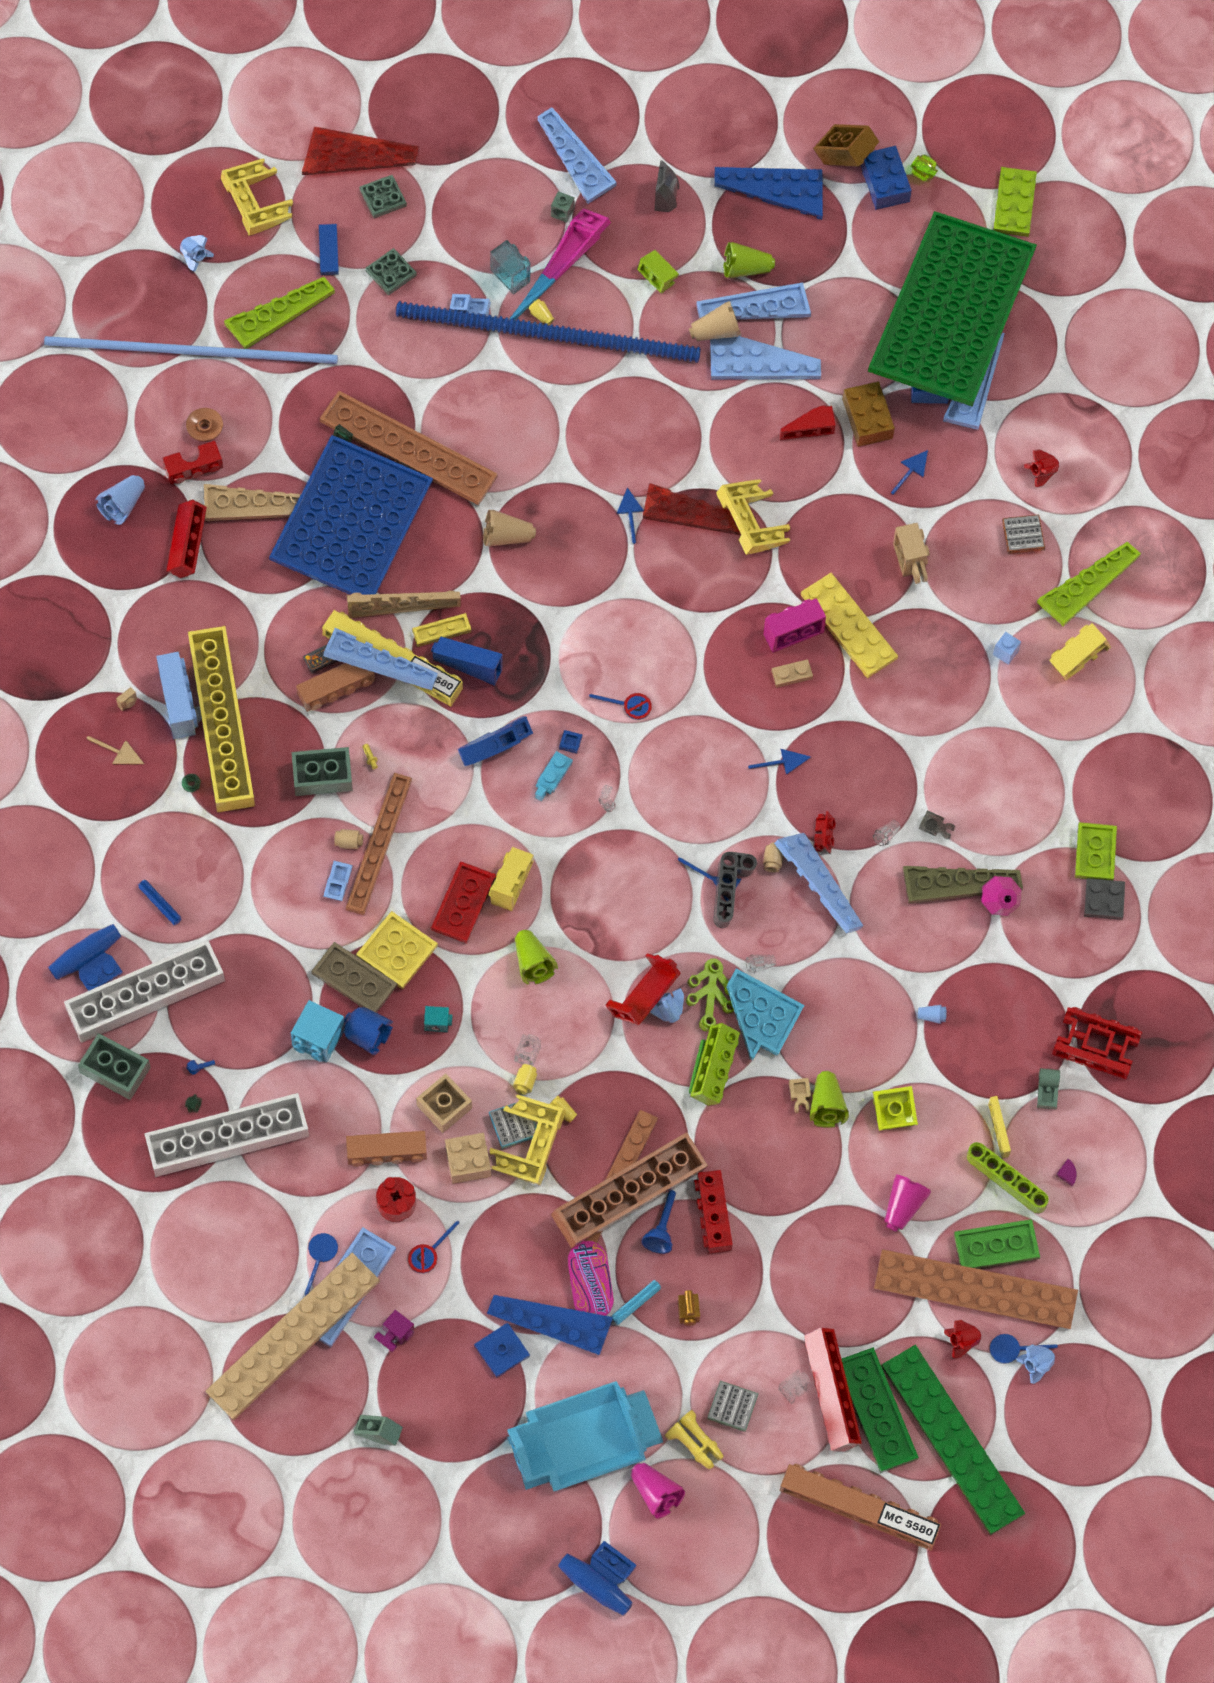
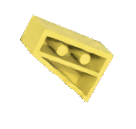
M1093 623L1085 625L1079 631V635L1075 638H1070L1065 643L1066 646L1064 648L1056 650L1051 655L1049 661L1065 680H1068L1085 667L1084 664L1090 659L1093 661L1097 659V653L1105 648L1108 651L1111 648L1107 639Z
M512 847L510 852H506L503 860L504 864L498 870L496 880L489 891L491 904L513 911L533 865V854Z

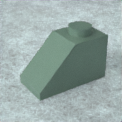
M360 1415L353 1433L382 1445L396 1446L403 1427L388 1417Z

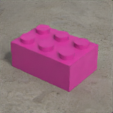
M817 598L813 600L807 599L798 606H789L780 613L768 615L765 618L763 635L771 651L774 653L824 633L826 615Z

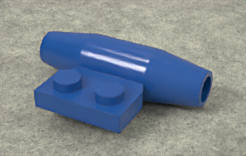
M111 924L91 933L73 945L48 968L56 980L79 971V978L88 991L104 985L123 973L114 958L105 953L122 936L115 925Z
M603 1541L594 1552L590 1565L568 1553L559 1563L558 1567L577 1587L601 1605L622 1616L633 1605V1602L617 1585L624 1583L637 1565L606 1541Z

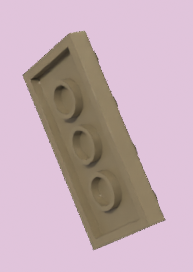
M336 942L331 945L311 971L312 975L360 1007L368 1008L376 1013L397 987L396 982Z

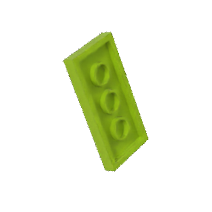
M1001 167L994 231L1029 237L1037 171Z

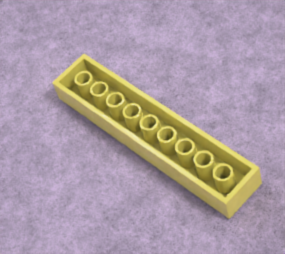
M226 627L190 631L188 636L217 812L255 807Z

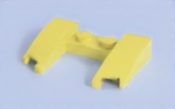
M265 159L225 169L221 173V180L227 192L231 193L243 217L242 222L249 236L265 231L292 218V213H288V207L293 205L292 199L260 208L249 188V185L277 174L275 167L268 170L263 166Z
M760 479L725 484L716 492L722 507L729 508L742 535L739 541L746 555L769 550L787 544L790 541L789 538H784V532L790 530L789 524L760 529L748 503L771 497L774 494L771 489L764 492L757 486L761 482Z
M517 1094L516 1097L519 1101L511 1109L506 1105L503 1111L538 1123L526 1159L490 1148V1155H495L497 1165L491 1167L495 1171L541 1186L547 1169L546 1163L566 1111L563 1108Z

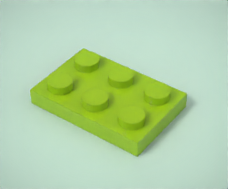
M1078 823L1075 878L1114 880L1117 826Z

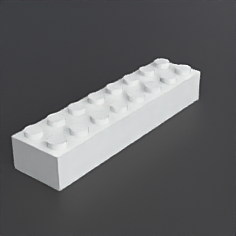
M206 940L66 1000L64 1004L80 1042L83 1043L96 1037L98 1033H106L225 981L213 949L209 941Z
M298 1093L144 1133L155 1177L309 1137Z

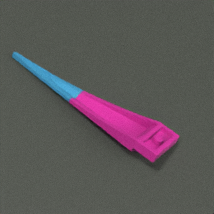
M583 208L572 219L549 263L525 299L509 318L510 320L511 318L516 320L601 238L600 234L611 223L608 217Z

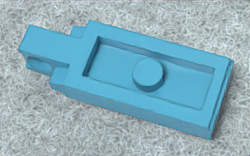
M557 751L555 752L537 781L536 799L542 802L547 793L551 795L552 792H555L573 763L571 758Z

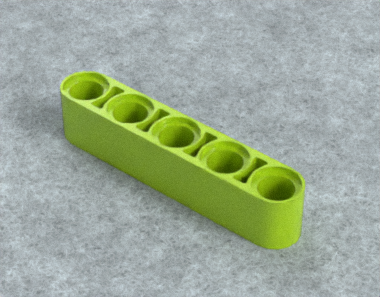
M975 1142L970 1145L967 1152V1160L970 1164L1032 1212L1040 1214L1045 1211L1049 1198L1043 1190L982 1143ZM972 1151L980 1152L981 1156H973ZM994 1163L997 1168L991 1169L987 1164ZM1009 1175L1012 1177V1180L1006 1181L1003 1176ZM1025 1187L1028 1192L1021 1193L1018 1188ZM1040 1199L1044 1204L1037 1205L1034 1200Z

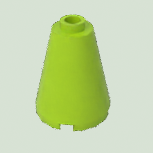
M728 242L724 256H727L726 262L723 263L724 275L727 278L769 273L775 267V259L769 253L735 242Z
M521 930L517 933L515 945L522 981L526 984H530L529 982L540 984L553 977L555 968L558 970V964L532 931Z
M823 1071L816 1078L810 1110V1121L813 1120L814 1125L823 1128L835 1127V1123L839 1122L842 1125L849 1118L848 1108L836 1075L830 1071Z

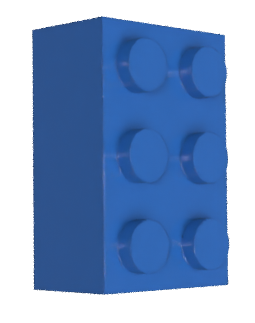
M887 147L870 153L860 166L875 210L910 202L912 190L897 147Z

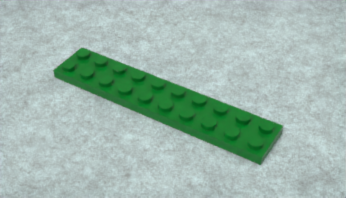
M916 1344L881 1365L882 1369L989 1534L993 1535L1024 1516L1025 1512Z

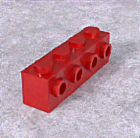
M193 499L178 505L166 570L180 579L195 574L207 509L206 506Z
M721 1170L697 1173V1179L694 1180L695 1192L699 1191L700 1198H697L698 1210H702L703 1216L700 1217V1227L705 1229L706 1235L702 1236L703 1246L708 1248V1254L732 1251L733 1243Z

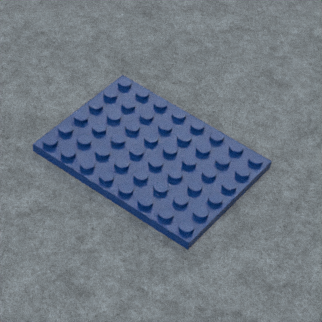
M331 435L269 556V560L349 595L352 593H361L362 595L377 594L433 482V478Z

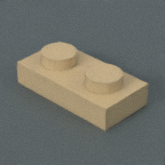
M808 659L774 667L771 670L776 688L813 679Z

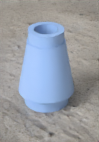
M934 1005L918 1008V1019L939 1024L946 1022V1007Z

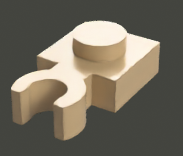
M809 1078L789 1080L791 1101L797 1100L794 1107L795 1113L799 1112V1106L801 1105L805 1106L806 1112H809L810 1105L806 1101V1099H811Z

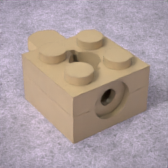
M918 523L896 527L893 541L902 575L908 576L913 574L915 584L920 583V577L922 582L928 581L925 567L928 564L927 556L930 555L928 546L924 545L923 542L924 532L922 529H919Z

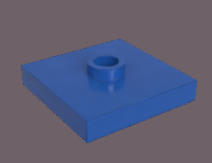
M508 1323L474 1344L496 1378L530 1357L529 1352Z

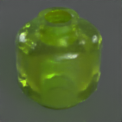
M926 154L917 155L910 166L912 174L922 181H926L928 178L933 179L938 171L935 169L937 166L936 161Z

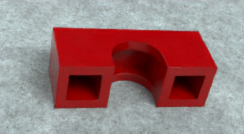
M212 441L197 446L199 457L193 462L185 461L180 452L162 457L163 466L170 484H179L187 479L198 478L205 473L216 472L223 468L222 457L216 442Z

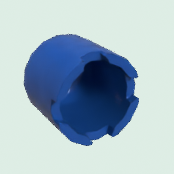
M359 1007L352 1013L349 1012L344 1018L346 1038L372 1055H376L380 1051L377 1048L381 1043L385 1044L393 1029L390 1026L393 1023L392 1020L365 1007Z

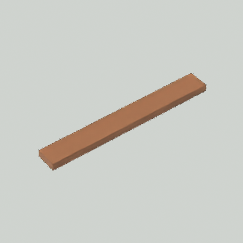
M397 773L393 774L346 905L347 911L365 915L412 783L411 777Z

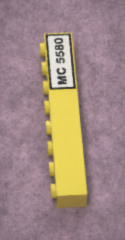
M334 610L322 627L323 636L329 639L334 629L337 628L355 636L357 641L364 644L369 642L373 644L375 649L380 651L383 649L387 650L393 657H403L410 662L438 673L432 690L416 685L413 686L450 707L463 690V681L457 675H450L442 667L429 663L426 658L414 655L410 649L398 646L394 640L382 637L378 631L366 628L360 621H353L344 612L339 613Z

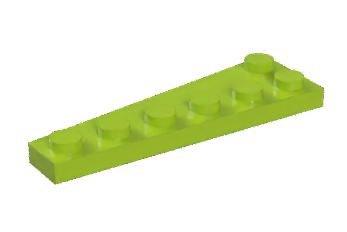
M325 277L301 286L299 289L287 292L288 294L283 297H276L267 304H260L251 311H244L228 318L224 323L243 348L248 349L334 294L335 289Z
M1126 542L1108 553L1105 557L1094 562L1089 568L1080 571L1072 579L1066 580L1058 588L1055 587L1037 600V604L1064 627L1140 557L1141 553L1129 542Z

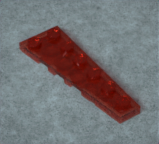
M649 483L643 519L741 535L729 509L719 505L708 504L701 499L698 501L689 498L688 495H680L671 492L670 489Z

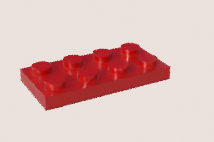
M460 861L431 926V930L467 944L495 881L496 874Z

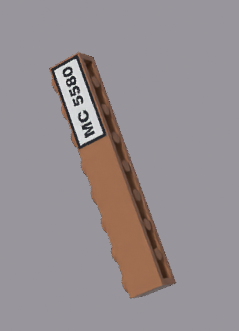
M799 1464L788 1465L779 1490L932 1551L941 1527V1523H938L936 1518L930 1516L925 1518L920 1516L916 1510H905L900 1508V1505L895 1502L889 1501L887 1503L882 1501L881 1497L875 1494L867 1495L862 1493V1490L857 1487L851 1486L849 1488L844 1486L843 1482L837 1479H826L823 1474L816 1471L812 1473L806 1471Z

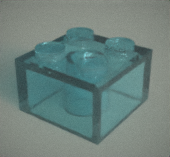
M506 240L490 251V270L513 295L530 283L531 263L526 256L523 257L519 253L515 244H511Z

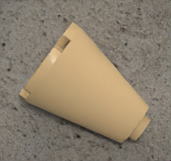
M730 301L691 324L692 328H689L692 339L696 338L697 341L741 336Z
M488 510L485 518L487 523L486 529L484 528L483 533L485 546L531 542V539L535 538L536 528L533 527L532 523L496 510Z

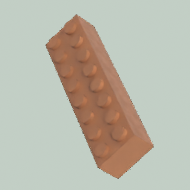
M686 1132L558 1207L551 1216L570 1247L574 1248L696 1176L697 1173L702 1172L708 1165Z

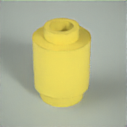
M523 1064L519 1068L513 1084L517 1093L526 1095L532 1092L537 1077V1069L535 1067Z

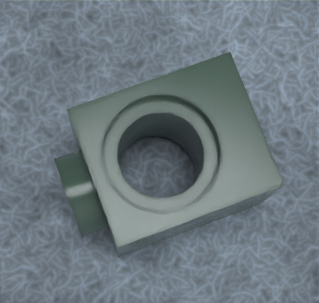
M558 191L551 204V217L568 223L574 210L575 197Z

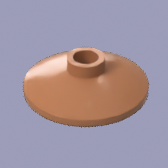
M199 408L188 416L186 429L195 440L211 441L222 432L223 420L217 411L211 408Z

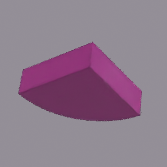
M1067 1159L1056 1176L1073 1187L1077 1172L1072 1161Z

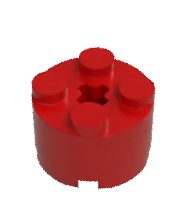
M388 1177L379 1185L376 1192V1202L382 1217L391 1222H400L409 1218L414 1213L416 1208V1192L414 1186L408 1180L401 1177Z

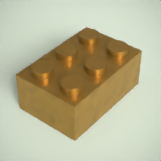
M834 124L813 149L824 165L860 166L864 159L875 150L879 140L868 125Z
M877 381L844 389L842 400L857 446L860 447L893 439L895 427L880 382Z

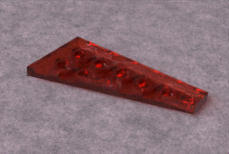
M314 126L302 169V176L416 165L419 146Z

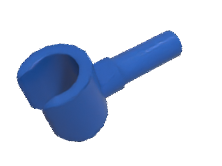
M191 1060L187 1063L186 1068L190 1074L195 1075L201 1069L215 1065V1061L197 1064L195 1060Z

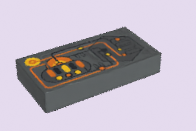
M327 645L303 656V660L311 674L337 662V660L323 656Z

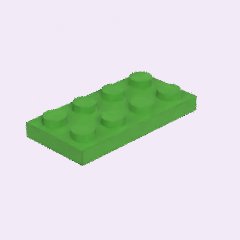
M1032 1219L954 1232L961 1266L981 1269L1040 1259Z

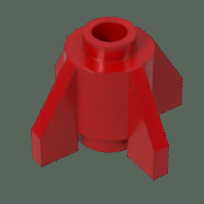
M1037 449L1033 451V460L1035 461L1024 464V468L1031 469L1033 475L1038 476L1035 477V487L1044 486L1057 473L1059 461L1055 456Z
M963 1320L954 1321V1328L944 1330V1334L950 1337L951 1344L954 1347L952 1349V1357L954 1359L962 1357L974 1346L979 1345L981 1340L980 1330Z

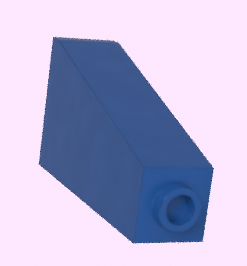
M440 637L439 641L434 642L431 652L433 653L434 661L494 686L502 672L501 653Z

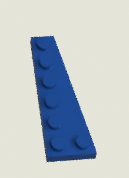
M493 1295L487 1312L489 1315L598 1355L601 1354L613 1321V1317L498 1295Z

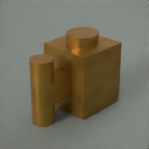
M692 1290L685 1291V1295H678L680 1324L692 1326L700 1322L698 1294H693Z

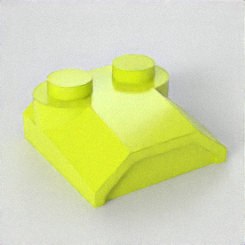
M912 1086L872 1092L879 1131L918 1125Z

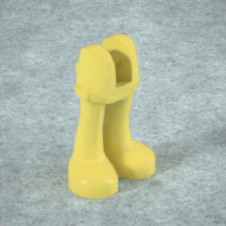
M693 1410L684 1415L664 1435L668 1440L678 1439L693 1454L695 1461L701 1463L709 1470L714 1467V1464L706 1456L708 1452L719 1461L724 1457L717 1443L712 1441L697 1424L696 1414ZM682 1426L687 1428L700 1441V1443L703 1445L701 1448L687 1434V1432L684 1430Z

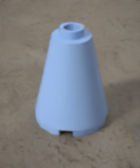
M131 475L100 493L96 497V500H98L96 506L100 513L109 521L111 519L115 520V524L124 523L145 489L144 480L140 476Z

